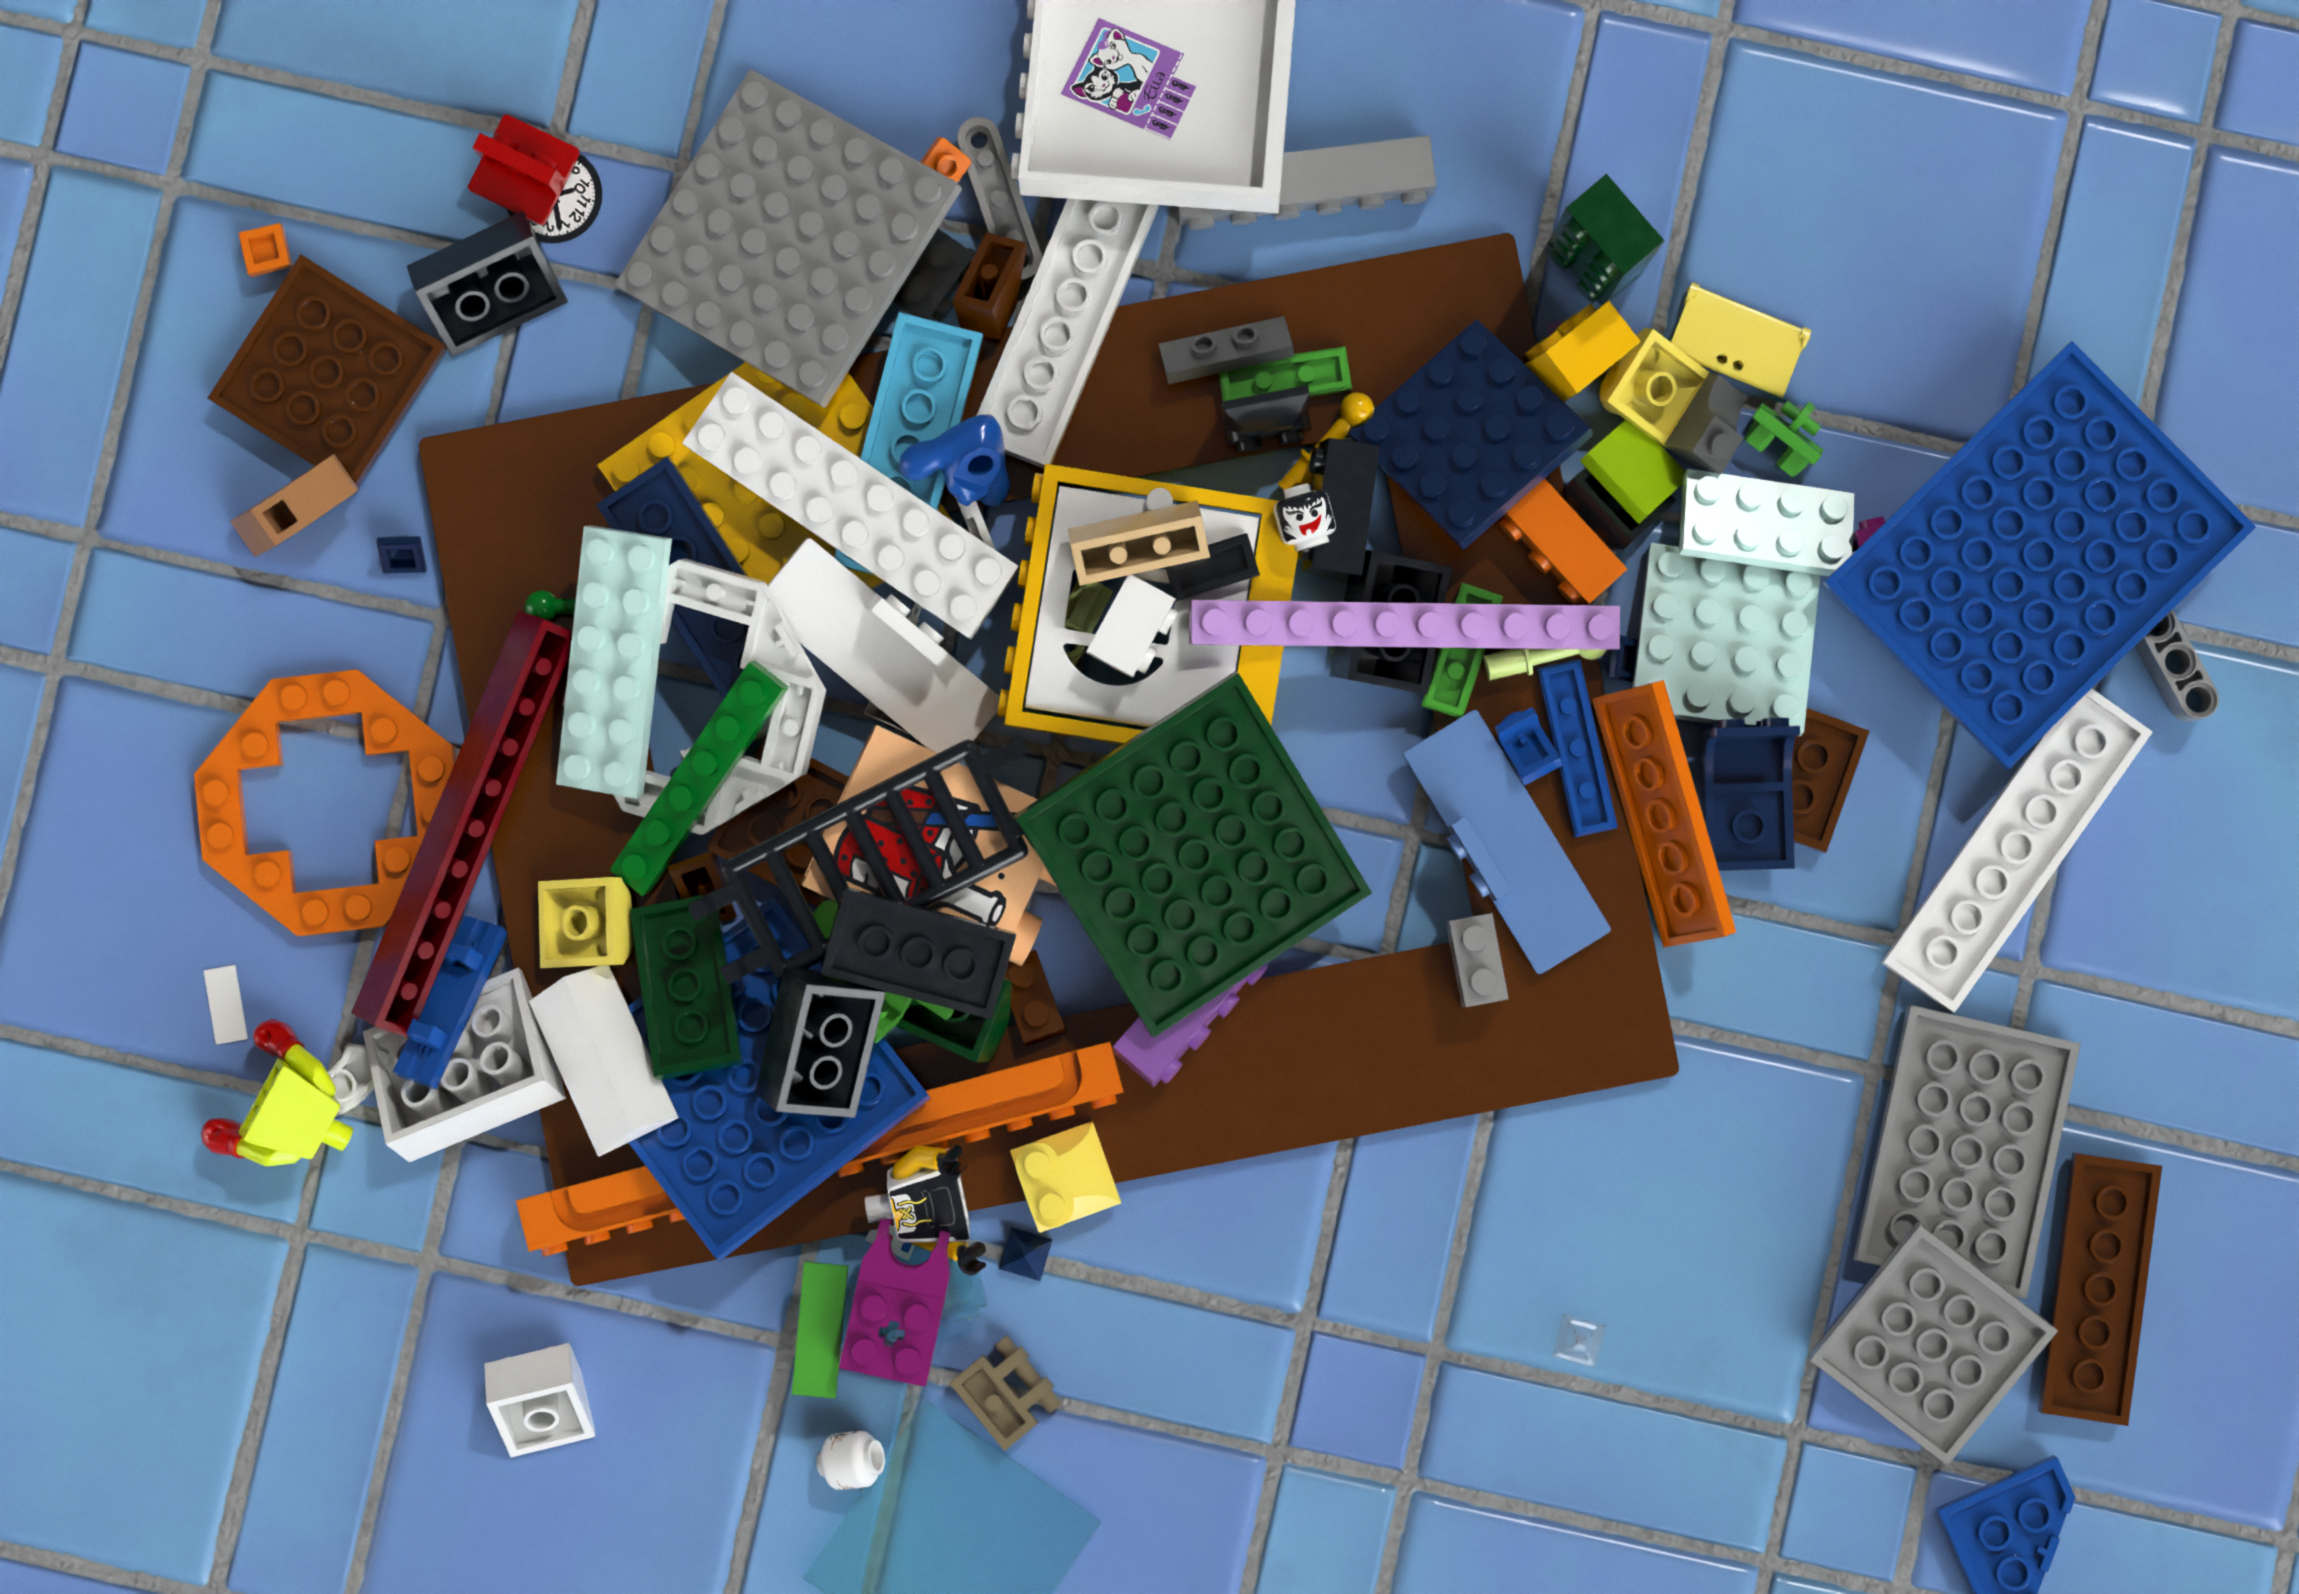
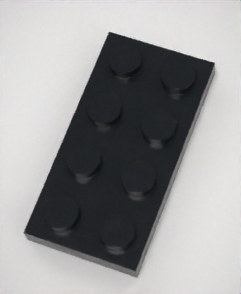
M844 886L819 971L820 974L992 1019L1016 939V933Z

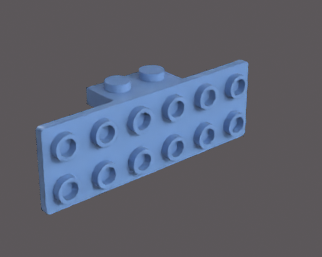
M1477 710L1469 712L1404 752L1405 760L1451 833V836L1446 838L1451 849L1459 860L1466 858L1474 871L1469 877L1482 898L1487 895L1490 897L1537 974L1544 973L1611 931L1608 922Z

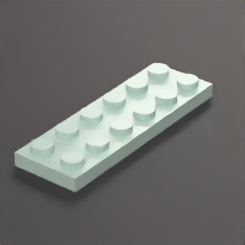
M593 525L584 526L556 780L557 785L635 799L643 797L672 538Z

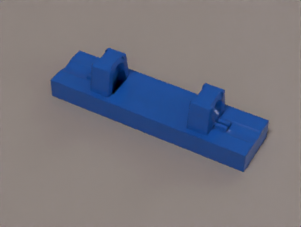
M465 915L454 940H451L445 960L433 983L419 1019H413L406 1034L409 1038L393 1069V1072L400 1078L437 1089L508 935L502 926ZM463 963L471 971L459 968L460 964Z

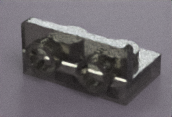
M938 228L892 303L909 315L932 321L937 320L940 323L943 322L954 306L951 298L959 288L976 251L971 247L967 249Z

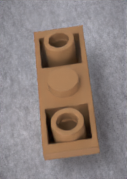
M333 454L233 518L230 523L256 557L299 532L356 493L359 489L335 454Z

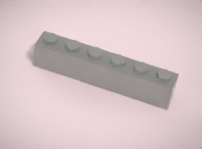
M1430 135L1283 153L1279 214L1177 206L1179 226L1189 225L1190 230H1204L1214 227L1215 221L1231 220L1232 225H1246L1256 222L1257 216L1273 214L1275 220H1288L1299 217V211L1316 209L1318 215H1329L1341 212L1342 206L1359 204V209L1371 210L1385 206L1384 201L1401 199L1404 205L1423 203L1427 201V196L1434 194L1436 189Z

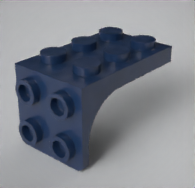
M1765 718L1762 721H1755L1756 727H1745V719L1718 720V722H1712L1711 729L1701 732L1703 818L1719 871L1795 869L1792 754L1795 738L1800 735V726H1789V718Z

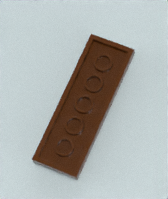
M2072 1153L2050 1315V1324L2058 1332L2046 1346L2038 1412L2125 1426L2129 1425L2162 1166Z

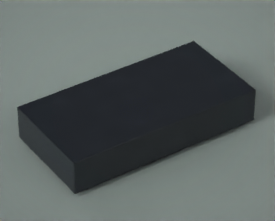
M1241 534L1209 544L1210 558L1165 567L1173 596L1176 598L1175 602L1260 576L1248 534Z

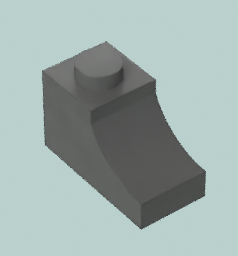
M1709 372L1664 445L1693 468L1722 474L1744 439L1737 433V421L1747 397L1719 374Z

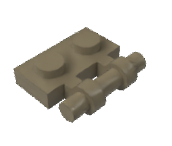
M1008 1335L994 1345L1004 1358L996 1367L983 1354L949 1382L1004 1451L1038 1424L1039 1421L1029 1410L1032 1405L1039 1401L1049 1414L1062 1403L1051 1390L1054 1387L1047 1376L1042 1378L1027 1360L1030 1355L1022 1346L1017 1348ZM1013 1370L1029 1389L1020 1398L1004 1379Z

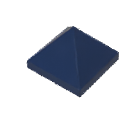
M401 535L377 538L376 543L383 573H419L427 571L420 536Z
M1620 635V649L1607 650L1601 659L1609 678L1633 683L1637 639Z
M1011 1227L999 1269L1041 1281L1053 1239Z

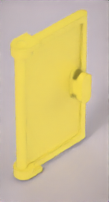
M1692 282L1686 290L1687 294L1683 302L1685 306L1670 342L1701 366L1783 398L1799 355L1810 340L1811 329L1806 327L1799 328L1700 288L1699 284Z

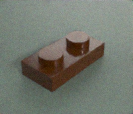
M1036 949L1029 952L1022 966L1009 961L1004 978L1012 981L1010 1007L1025 1047L1065 1033L1064 1024Z

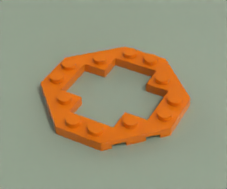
M360 670L271 679L194 773L202 860L296 936L387 927L456 761L455 746L435 732L418 716L389 695ZM362 714L366 755L409 752L417 836L375 840L379 884L296 893L292 851L286 850L249 855L241 770L284 766L279 723Z

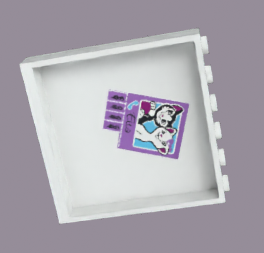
M1028 0L1027 19L1034 20L1033 33H1025L1023 59H1030L1029 73H1021L1019 98L1026 99L1025 113H1017L1015 138L1022 139L1021 153H1013L1011 178L1019 181L1020 195L1279 214L1296 0Z

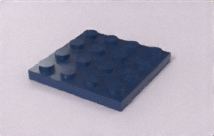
M1478 319L1472 322L1374 409L1372 418L1368 419L1363 425L1354 426L1348 432L1354 442L1380 446L1377 465L1462 550L1466 549L1593 436L1592 429Z

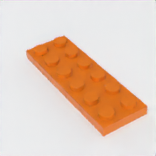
M1664 680L1593 698L1592 702L1663 948L1726 937L1736 933Z

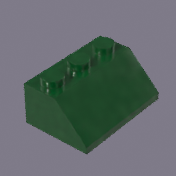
M1006 978L1003 979L992 1019L954 1010L952 1016L946 1021L913 999L896 1026L976 1063L993 1061L1009 1022L1012 981Z

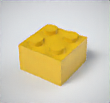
M1607 301L1597 309L1590 303L1560 324L1555 332L1525 353L1529 359L1525 365L1564 402L1579 393L1641 341L1610 301Z

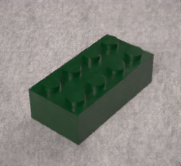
M1606 173L1566 207L1547 244L1551 247L1548 253L1556 265L1563 271L1569 268L1577 277L1579 282L1576 285L1582 295L1591 303L1597 301L1600 305H1603L1607 301L1614 299L1642 275L1665 240Z

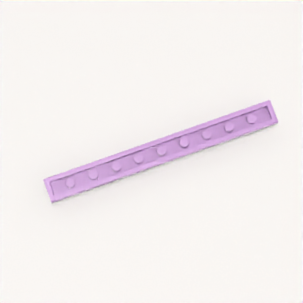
M1189 600V645L1619 650L1620 606Z

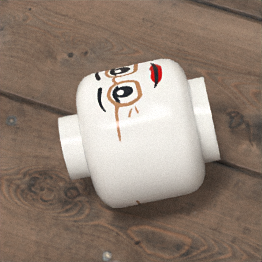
M867 1431L832 1434L824 1441L822 1450L817 1455V1469L819 1474L835 1490L869 1487L877 1480L878 1475L883 1472L885 1465L884 1450L881 1443L875 1440Z

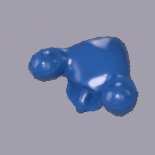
M991 414L978 415L966 419L935 439L921 441L909 446L900 456L898 467L903 476L908 480L919 481L931 476L937 469L943 471L945 484L949 492L957 497L958 502L964 506H969L974 501H980L988 506H999L1008 497L1010 481L1006 471L1003 433L999 423Z

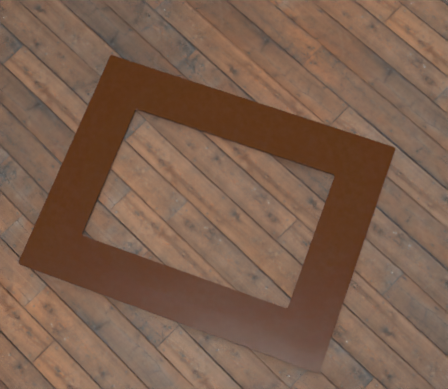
M1503 233L1118 306L1052 465L1137 478L1316 444L1341 416L1340 405L1347 395L1355 392L1363 393L1372 400L1375 409L1476 319L1525 364L1529 361L1525 353L1536 345L1515 238L1512 234ZM1284 316L1293 344L1294 354L1346 346L1352 390L1309 398L1308 413L1312 430L1304 433L1305 440L1280 445L1279 439L1262 442L1263 448L1259 450L1237 453L1236 447L1227 446L1225 433L1222 428L1220 411L1223 400L1218 373L1168 384L1158 344ZM1014 326L1006 327L1000 340L983 336L961 422L977 415ZM889 350L858 355L848 371L873 408ZM715 383L425 437L420 441L419 451L469 725L472 723L518 610L525 612L524 604L527 597L535 591L546 590L551 592L556 598H576L584 526L593 525L611 528L596 504L614 493L615 490L597 465ZM1005 454L1010 490L1007 499L1003 503L1031 498L1035 473L1044 474V468ZM1559 465L1545 479L1563 498L1564 484ZM1386 474L1402 557L1452 566L1445 603L1455 604L1461 583H1465L1503 596L1501 604L1572 605L1559 592L1557 588L1560 584L1559 580L1550 571L1544 574L1533 564L1528 557L1531 550L1521 539L1517 542L1513 541L1499 525L1502 518L1498 519L1466 549L1462 550ZM1058 483L1056 493L1059 492V486L1076 489L1084 487L1065 483ZM945 484L940 503L947 513L961 511L956 497L949 492ZM976 501L978 507L988 506L980 501ZM556 616L552 621L556 625L573 631L574 616ZM1436 648L1433 667L1440 648ZM1486 648L1484 655L1508 649ZM570 655L491 843L514 969L519 967L522 970L533 998L565 976L597 967L540 968L538 881L617 877L609 869L644 819V817L622 811L612 794L556 784L564 715L562 703L567 685ZM1574 655L1534 665L1533 675L1528 676L1525 672L1489 681L1482 659L1464 715L1477 710L1499 745L1495 727L1509 714L1517 711L1523 712L1533 707L1538 715L1540 726L1553 745L1536 669L1580 659L1618 828L1574 838L1558 768L1524 787L1611 927V931L1544 973L1537 974L1490 897L1487 895L1482 898L1469 877L1474 871L1466 858L1462 859L1472 917L1493 914L1509 997L1508 1000L1461 1007L1449 942L1260 978L1252 986L1246 982L1235 994L1240 999L1228 1015L1222 1018L1218 1014L1207 1026L1211 1033L1202 1045L1195 1051L1189 1047L1178 1059L1183 1064L1168 1083L1160 1080L1153 1088L1114 1054L1124 1090L1123 1093L1116 1094L1118 1103L1092 1109L1090 1102L1073 1106L1075 1110L1074 1115L1051 1121L1048 1113L1031 1117L1032 1126L1008 1132L1006 1124L989 1128L991 1137L970 1143L965 1142L964 1135L948 1139L949 1148L955 1144L962 1148L963 1152L957 1158V1161L968 1163L969 1165L960 1175L968 1212L1026 1201L1010 1150L1093 1121L1114 1183H1120L1676 1075L1679 1071V1063L1639 862L1592 702L1593 698L1605 695L1599 660H1589L1580 655ZM1432 710L1436 732L1458 720L1457 718ZM649 743L646 770L655 772ZM668 867L651 892L645 896H641L626 884L631 893L632 909L678 900L677 889ZM633 929V946L630 956L624 965L610 966L628 1006L642 996ZM1131 1004L1062 1016L1061 1019L1066 1030L1065 1033L1027 1047L1024 1045L1018 1026L1006 1027L994 1060L979 1063L932 1042L895 1048L893 1050L924 1090H929L1111 1041L1113 1049L1116 1042L1139 1016ZM561 1075L566 1099L539 1109L554 1190L645 1166L629 1143L600 1157L597 1155ZM877 1158L862 1162L864 1171L839 1177L838 1171H836L725 1258L878 1229L880 1221L868 1222L865 1197L886 1194L888 1192L887 1171L894 1167L895 1163L881 1166L880 1159ZM668 1215L651 1219L653 1227L627 1234L626 1226L609 1230L611 1239L585 1245L583 1238L568 1241V1250L565 1251L570 1280L576 1286L713 1261L716 1258L686 1219L670 1223ZM894 1219L891 1221V1226H895Z

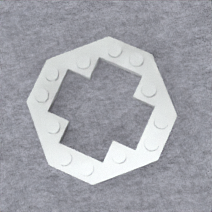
M680 559L669 565L660 644L667 642L675 604L749 625L740 668L745 669L749 662L757 661L789 686L772 712L762 759L759 760L745 755L741 757L691 831L703 835L807 774L826 688L766 582L689 559ZM566 689L562 703L563 706H565ZM646 770L643 797L637 799L614 795L622 811L645 817L671 777Z

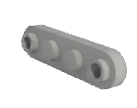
M970 118L960 126L957 142L959 150L971 159V165L967 169V173L988 233L1026 243L1025 256L1028 257L1029 264L1023 268L1021 283L1034 279L1042 261V254L1016 179L1011 178V165L999 130L987 118ZM975 136H984L987 139V144L982 148H975L971 144Z

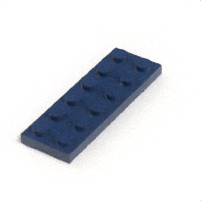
M668 456L596 504L611 529L672 538L669 565L680 559H689L749 577L673 460ZM675 604L672 622L724 700L744 670L740 668L749 625Z

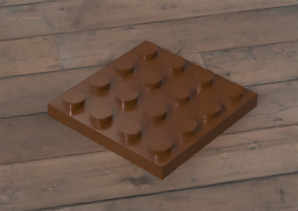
M300 254L207 399L314 466L335 454L356 486L359 487L447 351V346Z

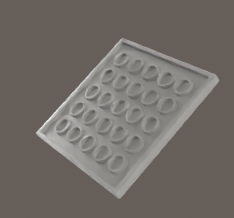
M750 69L614 285L620 291L819 406L826 408L962 188L952 179Z

